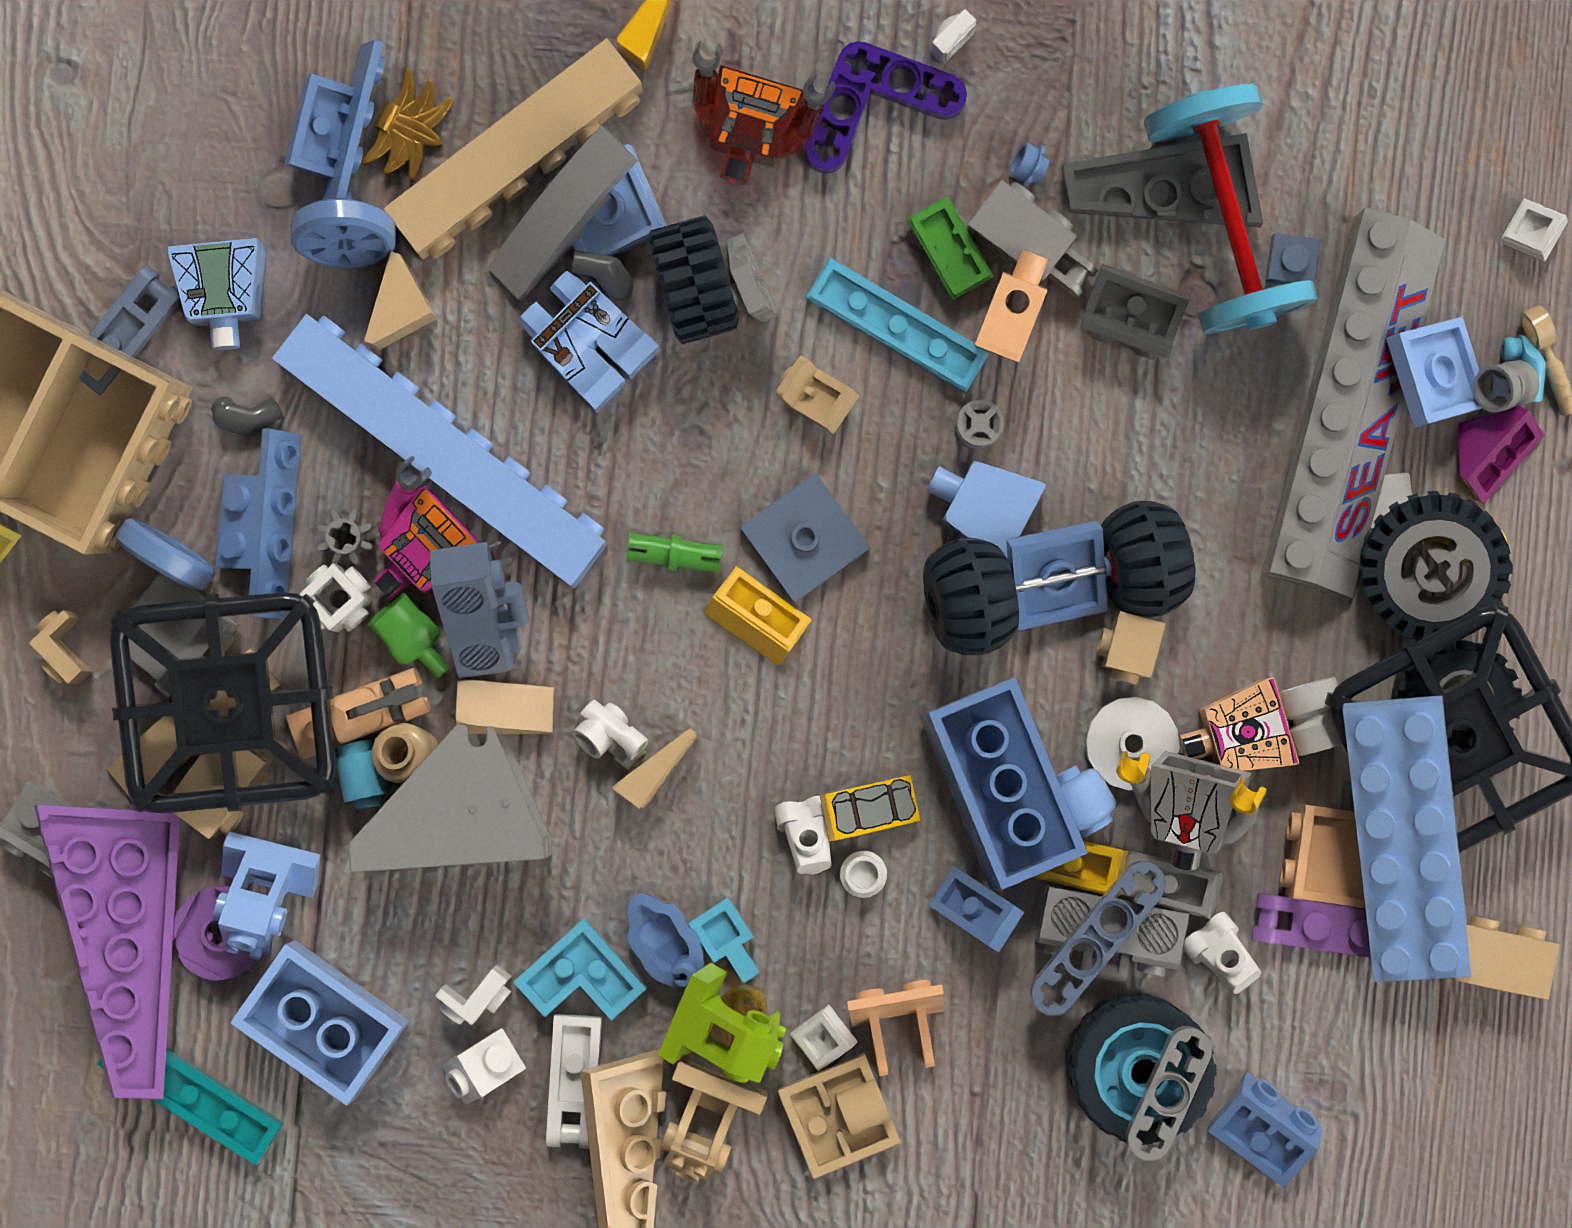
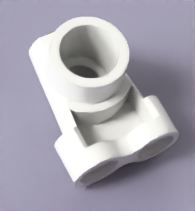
M595 699L582 710L579 725L572 731L574 740L588 755L600 758L608 750L615 756L614 759L630 772L635 770L645 758L647 752L644 749L649 742L633 726L629 727L627 725L628 719L619 707L613 703H607L605 706H602Z
M820 796L811 797L803 802L789 801L778 804L774 808L777 828L779 831L786 833L797 872L799 874L814 875L831 867L830 845Z
M1220 912L1213 916L1202 929L1192 933L1184 940L1183 950L1195 964L1203 962L1218 977L1220 983L1225 988L1231 990L1234 994H1238L1260 977L1261 970L1236 936L1239 928L1225 912ZM1232 959H1239V963L1233 968L1224 966Z

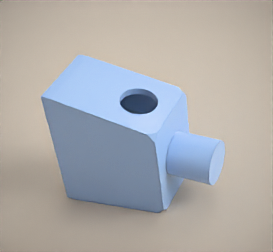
M973 461L964 479L939 466L926 491L950 503L941 521L944 525L961 538H978L992 542L1002 550L1008 559L1006 540L1020 537L1046 484L978 461Z

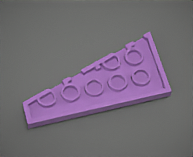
M35 805L36 817L111 1097L163 1099L180 818L174 813L161 814L148 811L140 813L135 810Z

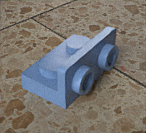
M1247 1072L1240 1080L1238 1091L1210 1121L1207 1131L1284 1188L1318 1151L1322 1127L1309 1111L1301 1107L1296 1108L1281 1097L1278 1090L1271 1083L1263 1079L1258 1080Z

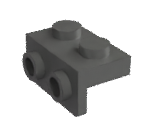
M1101 264L1082 314L1080 327L1086 329L1087 334L1091 338L1100 342L1113 343L1114 340L1131 345V350L1142 357L1156 359L1159 355L1169 358L1173 340L1188 305L1190 295Z

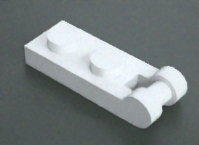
M554 1015L546 1130L547 1147H561L562 1143L579 1144V1149H589L580 1071L599 1066L602 1017ZM563 1112L581 1113L580 1125L563 1124Z

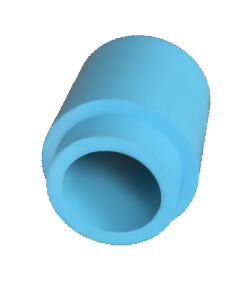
M374 738L337 746L339 758L336 759V768L344 803L354 801L355 810L383 804L381 795L390 793L388 781L377 773L372 762Z

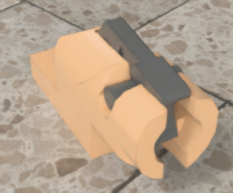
M416 668L361 686L329 700L334 749L337 746L349 744L380 733L383 729L393 724L404 723L431 712L428 697L418 698L415 686L421 685L423 682ZM311 707L286 715L299 756L304 760L316 756Z

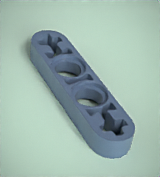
M1136 861L1128 865L1043 967L1030 987L1031 1000L1039 1011L1046 1015L1057 1016L1070 1009L1154 907L1166 888L1164 873L1158 866L1148 861ZM1150 870L1154 874L1150 882L1155 888L1151 893L1142 890L1133 899L1134 902L1141 905L1135 913L1128 903L1116 898L1115 895L1122 889L1123 893L1128 896L1136 886L1135 881L1131 879L1133 874L1138 872L1144 875ZM1109 906H1119L1126 915V924L1123 929L1116 933H1108L1100 925V915ZM1078 943H1088L1092 945L1096 952L1094 964L1085 970L1074 968L1069 960V953L1072 947ZM1061 962L1071 975L1081 980L1075 987L1067 980L1060 989V993L1064 996L1063 1001L1059 1004L1055 1001H1050L1045 1005L1041 1002L1045 995L1040 988L1045 982L1052 986L1055 985L1063 976L1061 973L1054 971L1055 967Z

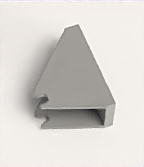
M459 724L455 726L350 841L351 872L536 860L550 856L551 840L549 832L506 734H497L493 726H488L487 741L482 745L479 742L478 734H469L468 728L465 725Z

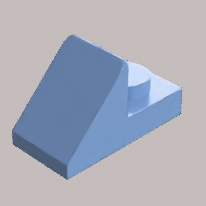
M953 866L929 904L931 908L997 952H1000L1024 914V911L955 866Z

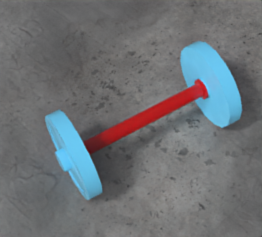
M1239 84L1201 91L1156 110L1143 121L1148 140L1153 142L1169 141L1199 134L1244 295L1202 311L1198 317L1203 334L1219 333L1248 326L1249 330L1265 327L1276 323V317L1302 309L1318 300L1314 282L1310 280L1263 289L1217 129L1245 118L1261 108L1263 102L1259 88L1254 84Z

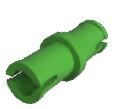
M630 532L626 562L635 561L668 566L667 571L677 572L678 567L719 574L723 544L715 545L681 540V535L672 534V538H664Z

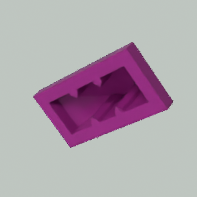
M1521 406L1459 422L1460 477L1475 499L1484 505L1545 436L1530 411Z

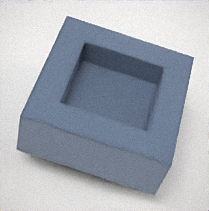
M1274 233L1271 236L1265 282L1289 284L1310 280L1315 283L1321 240Z

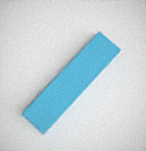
M832 258L828 259L806 296V300L963 393L967 392L990 353Z

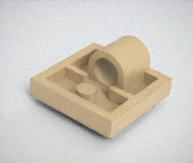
M865 1053L778 1088L779 1096L813 1179L901 1143Z

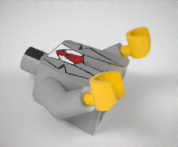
M1127 751L1122 752L1116 773L1121 780L1131 784L1145 819L1151 823L1152 836L1157 840L1174 844L1171 864L1174 867L1189 871L1197 870L1200 864L1201 852L1216 854L1224 844L1237 842L1257 822L1260 803L1267 790L1262 786L1258 792L1248 789L1252 773L1165 751L1151 765L1150 770L1148 765L1151 756L1148 753H1141L1139 761H1135L1128 756Z

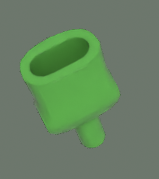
M405 593L398 595L369 621V628L382 640L399 664L406 665L419 659L435 678L440 677L448 670L449 665L432 647L440 636L439 628L426 614L415 606Z

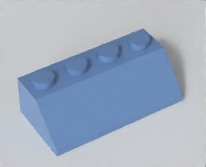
M1015 677L919 716L991 890H1003L1088 854Z

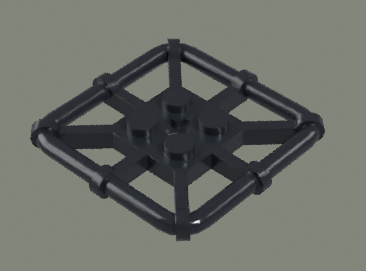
M289 592L219 598L218 594H206L204 600L140 605L129 608L124 612L117 611L110 619L113 625L110 629L109 641L117 705L112 707L113 720H118L125 785L129 797L133 800L131 804L133 808L140 813L144 809L151 813L161 814L226 807L228 812L241 811L242 806L307 800L317 797L322 793L328 795L335 786L333 779L335 777L336 759L329 700L334 699L333 687L328 686L321 620L317 609L313 605L315 600L307 593L301 596L297 593ZM290 611L257 652L225 655L221 617ZM206 619L210 656L179 659L142 630L139 625ZM301 620L309 688L271 692L268 658ZM129 639L169 670L172 702L136 704ZM218 691H226L229 698L235 699L236 706L229 709V716H220L219 709L210 707V700L217 698ZM310 702L317 768L310 765L276 737L273 706ZM174 715L177 749L146 786L138 719ZM266 748L306 781L240 787L235 751ZM220 753L224 789L157 795V792L187 756Z
M1494 603L1492 607L1473 611L1417 642L1412 638L1402 644L1404 649L1345 679L1334 689L1333 693H1327L1324 704L1329 706L1328 714L1331 724L1347 754L1343 715L1344 703L1361 702L1352 698L1412 665L1415 667L1429 695L1443 697L1447 739L1452 736L1451 729L1455 726H1459L1461 729L1470 727L1472 734L1466 738L1468 746L1465 749H1460L1456 744L1448 745L1453 797L1478 785L1492 815L1457 833L1459 853L1500 832L1506 835L1516 830L1515 824L1572 795V720L1558 696L1561 692L1559 685L1555 679H1549L1525 631L1514 615L1509 613L1508 606ZM1486 627L1472 675L1442 690L1426 658ZM1503 633L1532 689L1528 693L1500 707L1487 680ZM1541 704L1569 756L1570 762L1522 749L1508 721ZM1519 762L1565 775L1563 778L1506 808L1490 780L1492 776Z

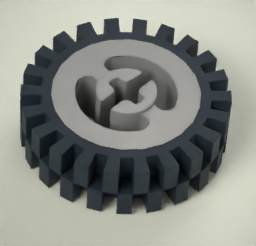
M1428 491L1427 496L1421 497L1417 493L1407 496L1408 501L1401 504L1396 501L1390 505V511L1384 516L1380 514L1374 520L1375 526L1373 530L1367 531L1364 538L1365 546L1360 553V574L1366 596L1375 613L1384 619L1385 624L1391 629L1396 627L1403 636L1412 639L1413 635L1422 639L1473 611L1492 607L1494 603L1504 604L1501 599L1504 593H1509L1511 586L1509 574H1513L1509 545L1493 517L1487 511H1483L1474 501L1470 499L1466 501L1461 499L1459 494L1451 492L1448 495H1440L1438 491ZM1432 536H1443L1452 539L1449 544L1437 541L1427 542L1425 546L1428 553L1437 563L1442 562L1443 568L1453 584L1456 583L1459 577V562L1463 559H1469L1467 575L1463 582L1448 594L1436 597L1419 594L1423 589L1431 592H1443L1446 588L1436 572L1433 570L1429 571L1424 557L1418 550L1413 554V569L1409 574L1401 573L1402 561L1408 550L1418 541Z

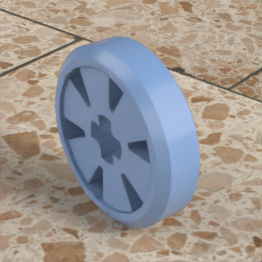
M353 199L317 201L298 210L291 220L290 241L293 248L303 257L324 266L336 268L369 266L388 257L395 248L396 226L392 217L380 208L363 201Z
M136 518L124 519L114 535L117 543L131 555L166 577L192 590H205L215 575L213 566L204 558L160 530Z

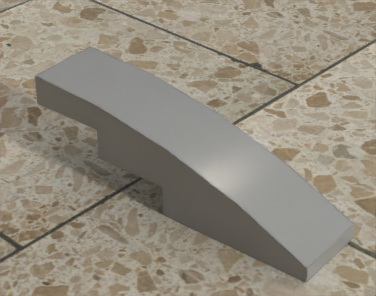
M600 125L534 202L487 268L518 300L522 301L584 235L581 229L611 198L608 195L609 191L638 160L607 128Z

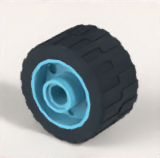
M1127 993L1117 995L1114 999H1106L1100 1002L1091 1012H1087L1080 1019V1024L1071 1034L1069 1049H1066L1067 1082L1072 1088V1095L1076 1102L1101 1131L1107 1135L1111 1134L1123 1142H1126V1129L1140 1098L1144 1094L1146 1084L1155 1064L1161 1056L1160 1053L1169 1034L1181 1026H1192L1205 1033L1185 1012L1162 998H1153L1149 994L1138 993V995H1129ZM1191 1036L1188 1042L1180 1040L1177 1043L1176 1048L1182 1053V1058L1178 1067L1169 1061L1165 1071H1175L1189 1081L1192 1072H1186L1183 1067L1189 1056L1198 1057L1201 1049L1195 1045L1197 1037ZM1213 1049L1210 1061L1177 1135L1182 1132L1186 1133L1193 1127V1124L1199 1117L1202 1118L1207 1110L1206 1107L1210 1098H1213L1215 1091L1214 1080L1215 1076H1217L1216 1064L1213 1060ZM1148 1059L1149 1067L1146 1073L1139 1077H1131L1133 1065L1138 1060ZM1175 1080L1162 1081L1155 1091V1098L1158 1104L1165 1107L1176 1105L1182 1097V1088ZM1148 1106L1145 1114L1152 1115L1154 1120L1148 1131L1140 1129L1137 1132L1136 1136L1142 1141V1145L1161 1142V1138L1155 1133L1159 1120L1161 1119L1169 1125L1172 1117L1157 1113L1151 1106Z

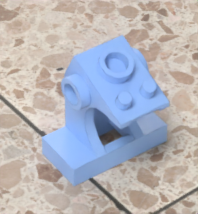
M229 831L223 844L222 875L234 878L228 894L223 892L219 894L213 913V920L219 921V929L224 944L227 945V952L237 954L239 949L250 951L249 957L260 960L262 954L271 955L273 935H281L286 920L287 909L280 907L282 900L287 892L313 898L318 885L320 854ZM250 883L271 888L268 896L246 889Z

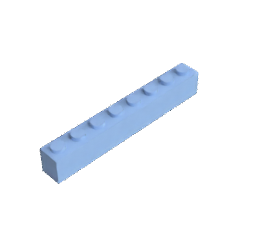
M306 314L272 359L403 459L407 460L409 457L414 456L415 459L411 465L420 472L429 467L432 472L429 478L575 588L607 547L608 543L600 537L605 529L584 513L576 519L565 511L563 507L568 501L545 484L541 491L526 481L531 473L508 456L502 463L490 454L489 450L494 444L473 428L466 435L451 424L457 416L439 402L433 400L430 406H427L414 395L420 388L398 371L392 378L382 372L377 367L383 360L360 343L354 350L340 340L346 332L323 315L317 322Z

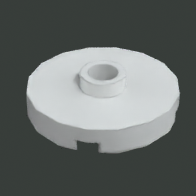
M1139 697L1116 699L1102 707L1089 722L1084 739L1086 757L1091 767L1097 770L1109 785L1125 790H1133L1130 783L1121 780L1116 773L1123 751H1127L1128 756L1135 761H1139L1141 753H1148L1151 756L1148 765L1151 770V765L1165 751L1178 754L1180 748L1178 729L1169 713L1155 702ZM1132 734L1138 736L1141 740V747L1135 753H1131L1125 748V740Z

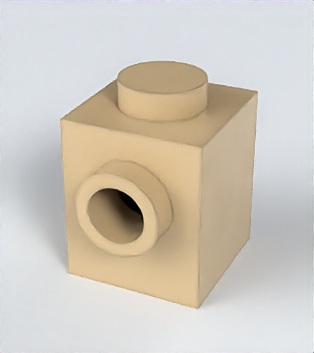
M1122 611L1116 612L1111 629L1103 628L1098 641L1096 655L1103 656L1100 667L1111 670V679L1132 685H1137L1139 677L1143 679L1151 678L1166 623Z

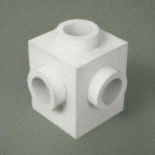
M334 563L329 568L326 565H322L314 571L304 582L307 587L299 594L304 596L307 593L315 600L313 605L318 611L322 630L327 627L330 631L339 632L343 628L350 632L368 617L369 612L365 608L373 602L366 593L371 587L366 579L353 566L345 570L342 566ZM338 591H345L348 595V601L341 608L335 607L333 604L334 594Z

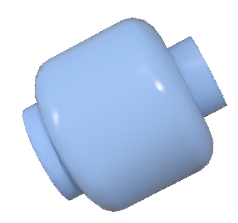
M1074 765L1056 775L1082 838L1113 821L1110 813L1116 807V800L1097 770L1087 769L1080 772L1078 767Z

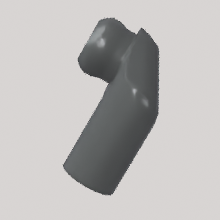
M575 250L571 273L594 277L604 292L612 299L622 300L631 294L633 280L618 258Z
M230 397L218 398L211 407L212 419L220 429L242 436H252L284 417L281 408L273 397L268 398L252 409L235 404Z

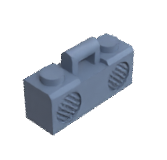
M487 542L430 550L432 589L458 678L505 672L514 668L513 651L521 650L518 627L525 626L530 620L521 584L518 582L505 583L501 560L492 561ZM499 604H507V608L505 609L504 605Z

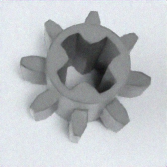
M353 509L348 519H343L338 511L332 510L331 516L334 521L328 527L324 525L317 526L320 532L325 533L326 541L317 547L318 550L321 552L334 551L332 564L341 565L344 557L347 556L350 557L355 565H361L359 554L364 549L375 550L376 548L373 544L367 542V533L375 529L374 525L364 524L361 526L357 524L360 518V512ZM351 526L350 533L356 536V542L354 545L345 544L341 550L342 542L336 539L339 530L347 532Z

